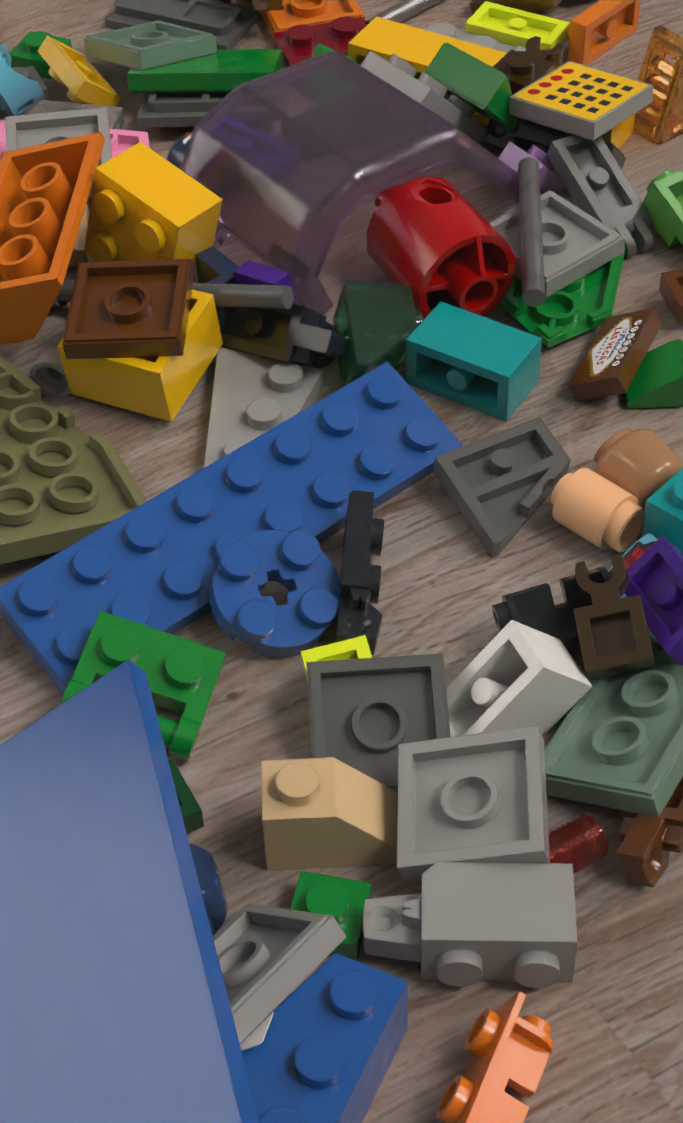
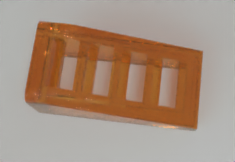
M659 25L653 28L637 80L654 85L653 102L635 113L633 130L656 145H662L683 134V38L664 26ZM666 55L676 60L675 65L666 60Z

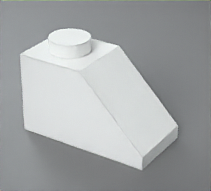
M511 620L446 688L450 736L456 737L539 726L541 734L547 733L593 686L560 639Z

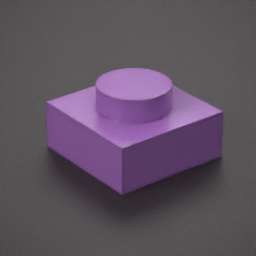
M509 141L498 159L517 173L518 163L522 159L527 157L536 159L539 163L540 189L544 192L551 190L560 195L566 186L560 176L552 171L554 166L546 153L533 144L525 152Z

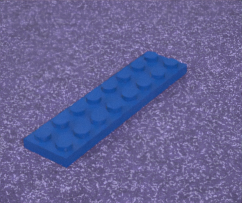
M387 361L0 587V615L57 689L64 695L100 610L174 635L211 611L209 600L210 585L223 549L228 544L235 542L244 535L261 530H282L289 533L305 531L313 535L321 543L345 528L349 492H352V490L374 492V510L433 473L435 456L459 448L463 444Z

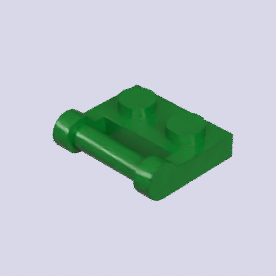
M100 610L73 677L65 689L60 705L125 661L130 660L146 672L154 705L183 714L179 722L158 715L157 718L164 746L170 748L168 755L188 762L224 665L226 652Z

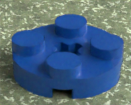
M261 530L244 535L223 549L210 585L209 600L211 611L218 626L233 641L235 636H237L244 643L254 646L252 651L265 657L284 658L301 654V651L313 648L323 637L337 615L341 585L334 565L328 556L321 551L320 544L313 535L305 531L289 533L282 530ZM268 581H275L284 585L289 590V593H287L284 605H276L272 596L262 597L259 590L265 588Z

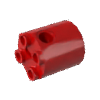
M420 177L405 182L402 185L390 184L378 193L375 199L376 210L373 212L366 231L367 253L425 319L440 301L483 317L491 312L506 295L515 275V255L509 243L443 177Z

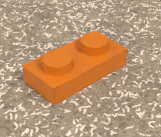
M600 0L570 20L567 31V39L569 41L568 61L587 66L637 31L640 0Z

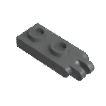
M571 135L552 141L546 155L579 209L625 237L626 250L624 258L635 255L636 251L645 252L651 250L654 247V238L650 232L652 227L651 215L602 137L600 136L591 141Z

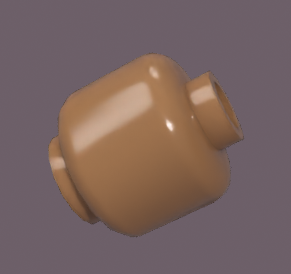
M624 428L619 430L599 447L594 456V461L597 464L594 472L636 496L638 505L644 509L646 500L683 467V462L650 429L632 431L630 428Z

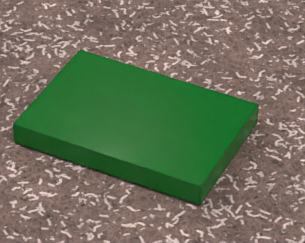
M218 49L217 53L145 70L131 68L127 73L128 91H131V93L271 92L283 66L282 49Z

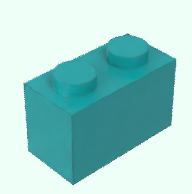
M440 301L406 339V382L507 421L539 382L542 338Z

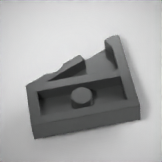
M539 416L435 456L433 472L492 558L502 552L551 494L558 481L567 474L571 459Z

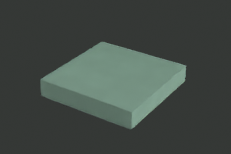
M159 20L88 35L87 38H83L85 55L138 70L217 53L216 36L212 33Z

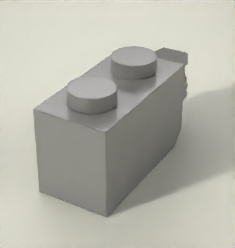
M436 862L422 874L421 893L365 899L363 910L364 953L367 955L421 962V980L441 981L450 986H469L479 981L518 982L523 986L532 988L547 987L554 983H573L578 943L573 864Z

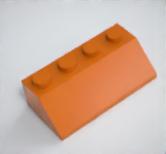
M101 132L3 153L0 162V345L34 339L62 288L93 183L95 168L98 166L105 142Z

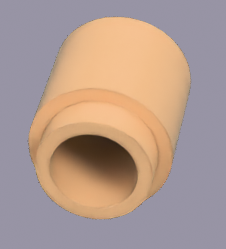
M581 468L575 473H567L556 484L551 495V503L554 505L553 518L556 522L602 550L612 548L619 553L628 550L640 536L645 509L638 505L636 496L589 468Z

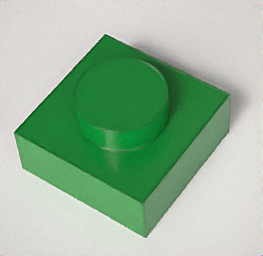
M30 31L9 53L12 59L11 68L34 66L41 78L51 80L52 77L48 74L50 66L37 51L46 36L72 48L71 40L51 36V34L43 31Z
M300 871L290 909L331 915L346 935V938L328 957L337 953L358 961L363 940L365 899L373 898L372 883Z

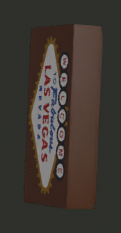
M654 307L605 318L568 384V388L576 402L626 393L662 324Z

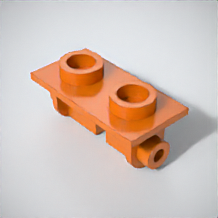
M519 991L495 1012L486 1008L478 1016L464 1044V1050L472 1054L463 1076L457 1075L448 1085L437 1106L436 1119L443 1123H524L529 1106L504 1092L505 1087L508 1085L527 1098L535 1094L554 1047L553 1040L549 1036L552 1029L545 1020L533 1015H526L523 1018L518 1016L526 998L524 993Z

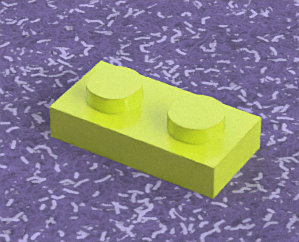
M485 1L465 23V32L478 36H490L498 42L514 47L520 45L524 48L526 47L527 40L538 36L541 37L540 49L549 50L557 43L564 45L568 41L567 31L570 22Z

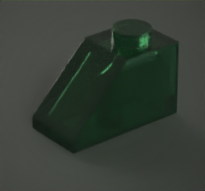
M352 280L344 281L333 317L334 332L350 337L347 359H338L342 388L387 361L396 371L404 366L406 360V339L423 321L421 311L414 309L411 286Z

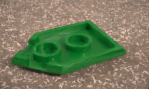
M624 247L623 254L546 297L543 304L537 307L527 306L523 302L522 281L513 277L506 295L502 298V307L529 332L541 337L542 343L547 348L603 324L605 318L612 317L626 247Z

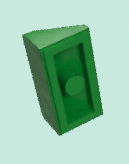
M444 43L425 70V73L447 87L448 91L446 94L449 96L451 94L457 96L473 107L477 113L507 130H514L518 123L517 118L509 114V97L512 96L507 76L457 47Z

